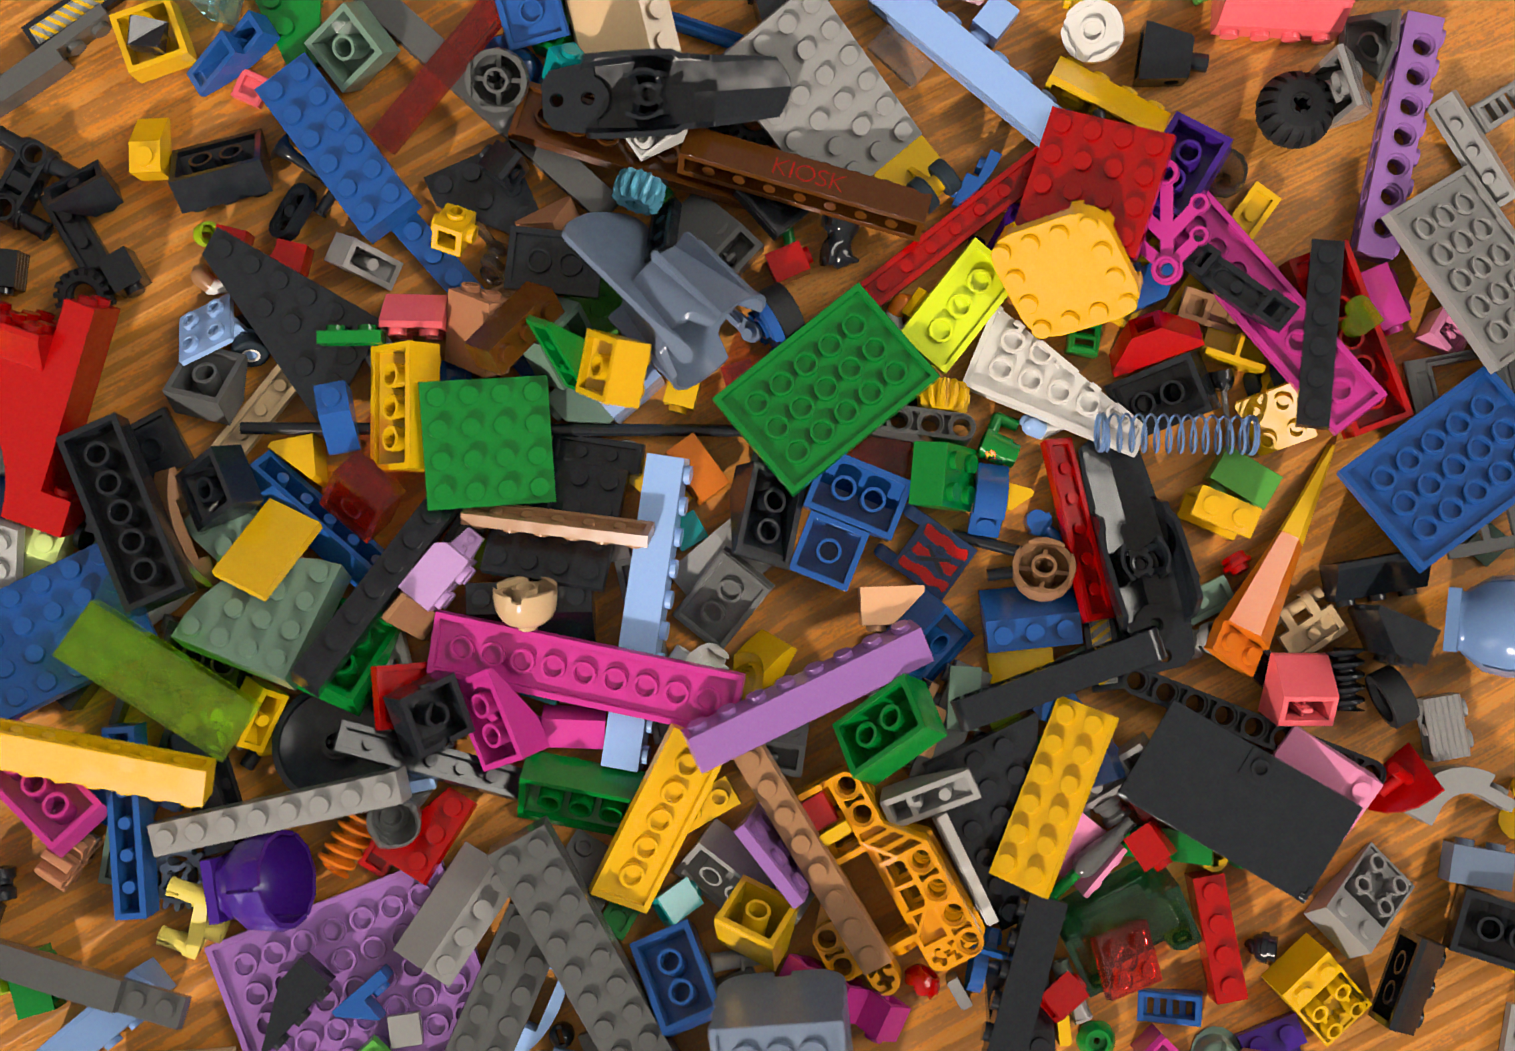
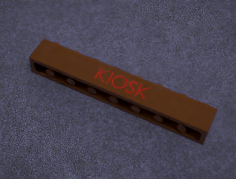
M708 128L689 129L679 152L677 173L917 242L920 240L933 194H923L914 188L893 183L889 180L879 179L858 171L837 167L827 162L816 161L795 153H788L767 145L746 141L736 136L711 131Z

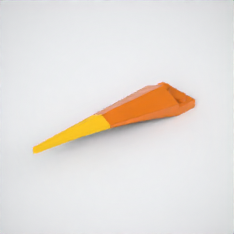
M1329 444L1324 449L1293 508L1250 574L1215 619L1205 643V650L1243 677H1254L1263 651L1269 650L1336 444Z

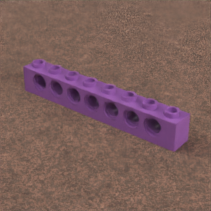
M1408 10L1401 16L1399 43L1385 76L1350 240V246L1355 259L1383 264L1393 260L1400 251L1401 246L1381 218L1405 203L1406 198L1411 195L1414 179H1411L1413 167H1416L1420 158V149H1417L1419 138L1423 136L1426 129L1427 120L1423 119L1424 113L1433 97V89H1430L1432 78L1437 74L1440 63L1439 59H1436L1438 48H1441L1446 36V30L1443 29L1445 20L1443 17ZM1413 44L1421 47L1422 55L1414 51ZM1407 73L1415 77L1416 85L1411 84L1407 80ZM1400 103H1404L1409 107L1410 115L1401 111ZM1394 133L1402 136L1403 145L1398 144L1394 140ZM1388 162L1396 166L1397 175L1389 172L1387 168ZM1381 192L1387 193L1390 196V205L1385 204L1381 200ZM1375 222L1383 225L1384 235H1380L1375 231Z

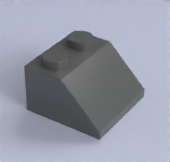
M218 349L185 366L179 362L162 390L174 412L230 426L244 401L248 363L247 355Z

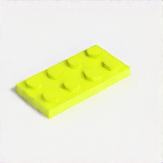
M976 237L968 243L900 329L927 362L943 375L947 374L1008 296L994 269L991 257L992 251Z

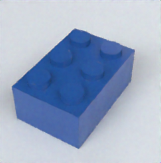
M688 919L629 944L662 1035L671 1038L711 1020L714 1001L717 998L718 984L693 922Z

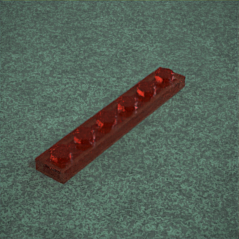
M479 0L370 130L369 134L392 154L396 155L466 71L469 62L487 46L502 28L495 0Z

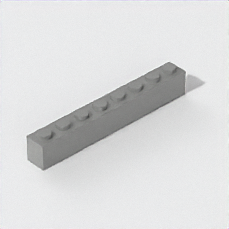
M400 766L162 818L148 825L147 829L154 857L402 804L412 797L406 767Z

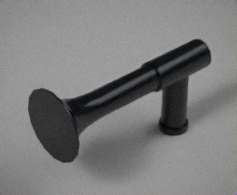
M287 133L283 135L273 148L270 160L275 158L286 159L326 186L306 158L290 144L289 135ZM329 190L319 205L313 210L323 218L326 217V214L336 201Z

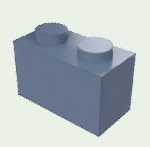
M1455 836L1454 842L1443 840L1438 878L1453 883L1512 892L1515 854L1505 851L1506 845L1486 842L1485 847L1474 845L1475 840Z

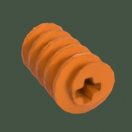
M368 812L348 815L350 818L348 821L338 819L337 823L343 830L341 832L334 830L330 832L336 839L335 843L325 841L324 846L329 850L328 854L323 852L317 853V856L322 860V864L342 878L349 879L350 875L347 870L351 871L356 867L353 859H361L363 853L360 848L366 849L370 844L367 838H371L367 831L366 824Z

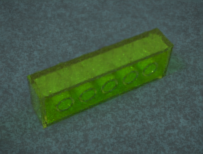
M98 598L90 600L52 655L220 762L225 760L263 705L255 698Z

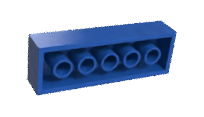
M305 52L255 89L361 234L372 244L376 243L422 208L421 204Z

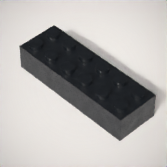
M113 412L56 437L55 439L124 612L134 616H142L198 591L129 419Z

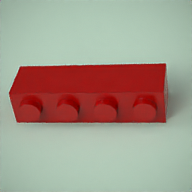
M1207 869L1184 873L1208 997L1217 1005L1249 999L1224 873L1221 871L1211 872Z

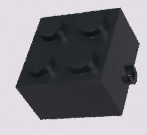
M435 670L383 696L404 755L422 759L440 749L447 750L452 748L455 741L476 731L454 672Z

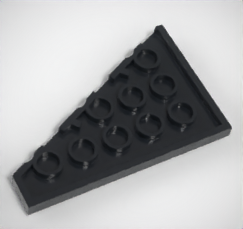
M217 227L202 253L203 257L317 422H320L313 386L345 380L350 387L372 346H321L317 344L316 331L326 330V325H345V330H358V325L361 324L377 325V330H382L378 327L379 318Z
M1034 710L923 764L927 774L969 767L982 797L945 812L948 814L999 920L997 925L1001 931L1017 924L1019 915H1015L1016 905L1020 896L1025 897L1026 890L990 874L989 870L1037 751L1039 718Z

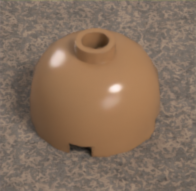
M1049 537L1034 538L1029 540V543L1022 548L1020 546L1017 549L1012 561L1013 580L1018 590L1027 598L1039 602L1053 601L1062 597L1070 589L1076 573V562L1072 552L1070 554L1064 548L1065 545L1062 542Z

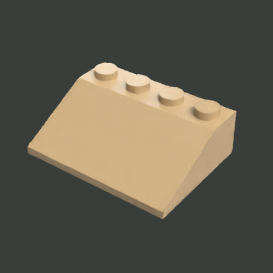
M564 0L575 43L584 53L672 48L682 53L669 0Z

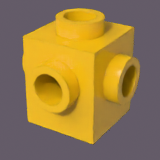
M447 202L440 213L436 212L432 219L431 248L461 257L469 243L473 244L476 241L479 227L475 225L476 212Z

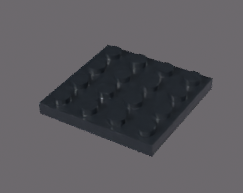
M553 459L556 502L517 504L621 518L630 474L628 470ZM490 528L480 570L482 573L504 577L522 576L528 578L529 581L537 582L542 580L541 577H548L560 586L604 593L615 544L601 545L595 541L581 539L569 541L564 537H538L533 533H507L501 529Z

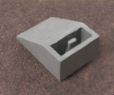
M1369 842L1318 892L1304 912V915L1347 959L1370 954L1415 886L1372 842Z

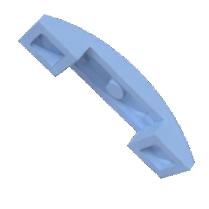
M559 981L555 986L540 1024L527 1021L514 1051H529L553 1023L566 996Z

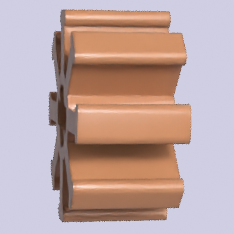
M90 832L62 858L53 853L49 848H46L41 855L43 860L35 867L34 872L64 892L69 888L72 881L76 883L82 876L83 867L92 863L96 857L93 853L102 845L103 840L93 832Z

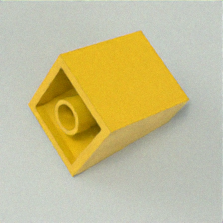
M743 874L714 919L718 942L775 971L789 948L799 906L794 909L781 892Z

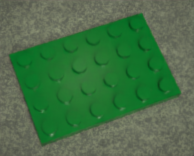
M858 282L714 396L712 400L794 497L939 380L940 375Z

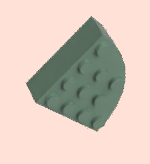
M299 558L266 602L222 580L202 595L189 609L171 637L188 650L296 691L299 685L291 680V671L332 619L352 577L341 564L321 559Z

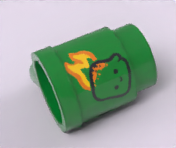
M1001 412L993 413L978 445L976 456L996 465L1012 468L1020 452L1021 445L1014 443L1013 439L998 432L1001 426L1015 432L1020 421Z

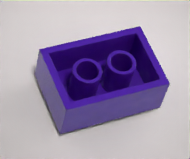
M1176 111L1164 131L1165 133L1176 135V142L1170 160L1174 161L1180 168V177L1174 183V220L1189 205L1193 195L1198 193L1205 195L1231 153L1233 143L1232 138ZM1167 168L1164 179L1172 177V168ZM1160 191L1152 213L1159 220ZM1198 198L1195 201L1194 206L1196 209L1203 198Z

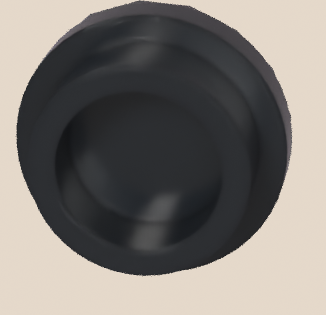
M1263 931L1261 934H1256L1253 939L1245 941V947H1247L1250 954L1254 955L1258 962L1267 964V961L1275 962L1278 947L1277 936H1271L1270 932Z

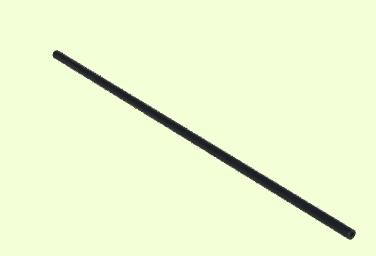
M240 422V434L305 435L313 433L314 435H323L320 422ZM357 422L359 435H370V423ZM551 423V436H688L694 432L697 437H742L732 424Z

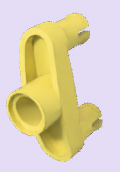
M172 876L167 885L166 896L191 903L192 907H194L189 932L186 933L163 925L158 933L156 945L181 952L182 956L195 960L207 940L219 944L223 941L231 920L221 924L209 925L203 882L197 884Z

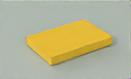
M269 498L212 569L215 577L266 602L323 527L319 521Z

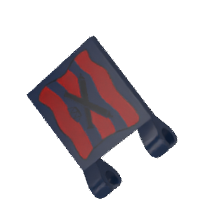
M907 503L903 509L904 515L919 526L898 555L883 543H879L876 546L874 553L876 557L918 585H924V588L942 601L978 550L932 519L915 505Z

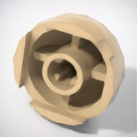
M522 576L502 580L497 583V589L493 587L495 610L503 622L518 628L519 631H535L538 626L543 625L553 617L557 607V583L548 577H541L542 580H539V582L529 581L528 578Z

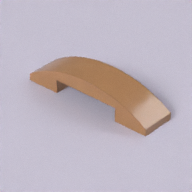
M1185 286L1176 315L1234 335L1241 332L1245 333L1215 299L1214 294Z
M172 467L155 472V486L195 585L200 589L216 586L219 583V579L212 572L214 566L209 555L197 557L176 500L183 498L175 477L178 474L176 468Z

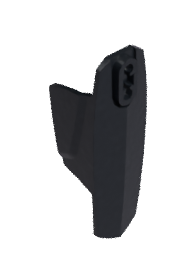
M672 48L585 53L581 55L580 64L549 71L541 84L543 117L550 127L557 131L586 133L587 139L677 135L683 130L780 117L783 113L792 90L789 75L776 56L680 53ZM589 92L593 93L595 97L591 105L582 101V97H585ZM558 94L563 97V104L559 107L554 104V97Z
M1088 440L1078 450V456L1106 587L1119 629L1124 636L1150 627L1152 620L1158 621L1160 624L1159 634L1169 659L1167 662L1158 661L1139 669L1154 674L1185 666L1195 654L1191 618L1196 616L1200 610L1203 601V591L1180 519L1171 510L1168 501L1156 497L1139 450L1134 458L1121 452L1118 453L1111 448L1108 453L1105 451L1099 453L1095 449L1094 441Z

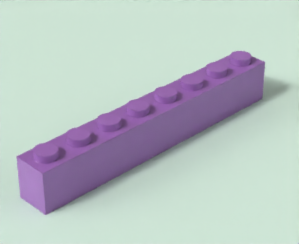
M911 619L900 620L892 624L889 630L881 634L876 633L866 636L862 639V643L852 648L845 647L837 650L833 657L823 662L816 661L808 664L804 671L794 676L786 675L779 678L775 685L765 690L757 689L750 692L746 699L736 704L728 703L717 709V713L707 718L699 717L690 721L687 727L681 730V733L695 764L703 774L890 683L903 673L913 672L933 662L934 659L922 628Z

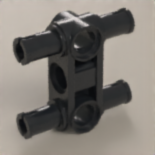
M0 126V146L15 154L0 179V222L14 230L23 229L37 236L40 240L46 241L52 235L54 225L33 214L32 210L52 176L62 179L79 169L64 161L58 151L32 137L23 138L6 127ZM39 151H43L42 158L35 163V155ZM11 204V213L4 217V209Z

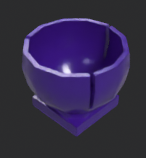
M278 830L246 837L236 844L230 852L199 861L209 925L221 924L236 919L248 930L284 932L295 929L308 918L307 915L310 914L316 896V868L309 846L297 832Z

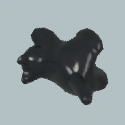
M822 214L821 226L827 231L828 237L824 240L820 250V266L828 264L833 265L836 269L847 267L851 263H858L859 259L853 255L851 244L861 225Z

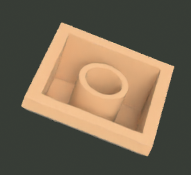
M924 585L858 587V625L866 626L867 632L886 631V625H892L897 622L925 592Z

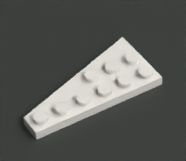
M999 306L988 320L963 379V382L970 388V392L1091 441H1094V423L1099 412H1104L1107 418L1115 412L1120 419L1126 412L1133 419V414L1121 404L1115 403L1101 391L1102 389L1094 382H1089L1079 373L1076 367L1047 343L1037 339L1026 330V326L1019 320L1015 321L1003 311L1004 308L1002 306ZM1113 415L1109 424L1110 448L1117 451L1116 435L1118 421L1116 416ZM1125 416L1122 421L1123 446L1121 453L1134 458L1141 445L1143 423L1138 418L1134 422L1135 449L1133 453H1130L1128 439L1131 423L1129 417ZM1102 421L1100 425V444L1102 440Z

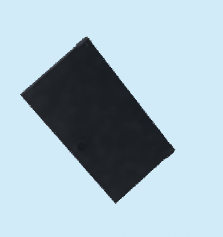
M1175 699L1171 702L1116 796L1151 814L1291 895L1303 904L1309 898L1316 883L1363 809L1361 805Z

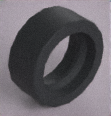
M775 282L758 292L765 296L766 303L779 321L786 339L805 325L797 303L781 283Z
M1386 665L1365 677V685L1374 706L1385 722L1391 727L1397 729L1420 716L1419 706L1412 689L1401 673L1393 666Z

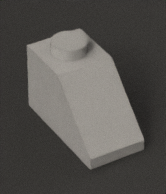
M336 232L324 258V261L389 291H392L404 264L355 237Z

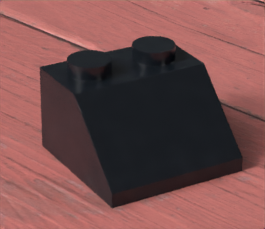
M241 444L210 446L175 475L197 532H203L242 517L264 501Z

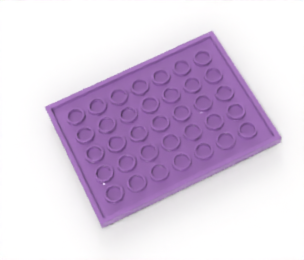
M443 860L426 886L403 871L398 870L314 903L310 914L307 915L308 918L295 929L284 932L246 930L223 939L220 944L215 942L204 947L242 1051H261L279 981L308 951L336 976L329 984L333 990L321 1003L317 1000L312 1003L308 1008L312 1014L300 1027L294 1024L287 1031L291 1037L278 1051H357L374 1034L391 1049L387 1022L388 1015L418 1010L421 1012L425 1042L421 1045L391 1050L444 1051L482 965L477 948L474 949L450 987L392 950L445 872L446 867ZM387 964L392 969L394 974L387 980L391 985L377 998L371 994L387 1013L381 1020L335 1017L332 1014V1011L381 967Z

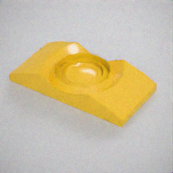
M761 629L752 636L734 655L732 671L746 673L741 701L746 699V696L754 690H765L775 685V682L785 674L798 649L764 629Z

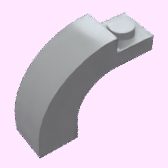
M1447 764L1430 768L1445 790L1421 807L1403 813L1432 826L1443 805L1449 799L1459 794L1471 793L1494 807L1511 813L1515 807V800L1507 796L1509 790L1492 782L1495 774L1466 765Z

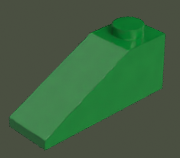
M529 315L525 320L565 387L575 390L585 339L550 321Z

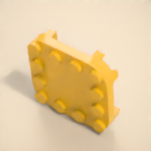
M1084 200L1073 201L1069 209L1018 226L1015 222H1012L1004 227L1002 233L997 238L991 252L994 269L1020 318L1032 330V334L1035 337L1044 339L1048 336H1063L1120 319L1136 310L1143 284L1141 270L1135 271L1113 226L1115 218L1108 209L1104 212L1095 206L1085 205Z

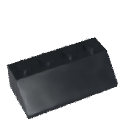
M498 582L465 583L466 615L505 623L497 614L494 606L493 587L497 589ZM557 585V607L553 617L543 625L538 626L536 630L596 642L595 591Z

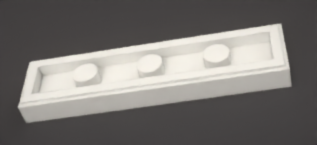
M944 811L931 816L985 924L991 926L999 922L948 814Z

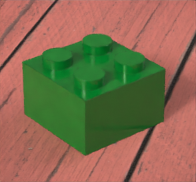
M914 441L908 504L936 510L971 512L975 497L974 476L978 469L977 450L949 442Z

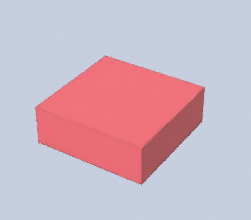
M248 69L243 70L236 81L231 96L261 110L264 102L255 89L269 78Z

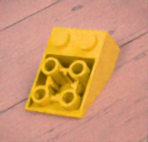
M1305 933L1261 975L1276 994L1296 1013L1326 1047L1339 1038L1372 1005L1333 956L1308 933Z

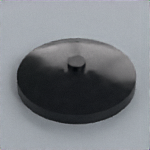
M302 692L289 703L274 729L272 757L277 773L290 790L391 769L332 753L342 719L375 728L373 696L360 716H356L305 692ZM395 729L384 730L396 734Z

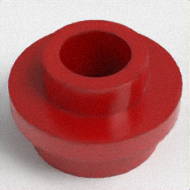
M1243 550L1237 551L1221 561L1224 567L1222 571L1225 575L1231 573L1233 577H1236L1250 569L1248 563L1252 561L1250 555H1246Z

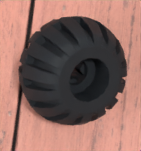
M1289 71L1272 78L1262 88L1256 101V122L1258 128L1263 132L1262 135L1267 140L1272 141L1274 145L1287 149L1305 148L1319 141L1330 128L1335 112V105L1329 103L1334 99L1331 91L1327 88L1328 85L1322 79L1319 80L1317 75L1303 71ZM1296 104L1300 107L1301 111L1295 109Z

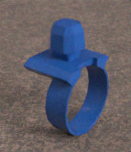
M987 926L982 951L968 959L964 989L966 991L981 992L987 974L989 957L1007 959L1008 952L997 950L998 945H1001L1002 942L1001 929Z

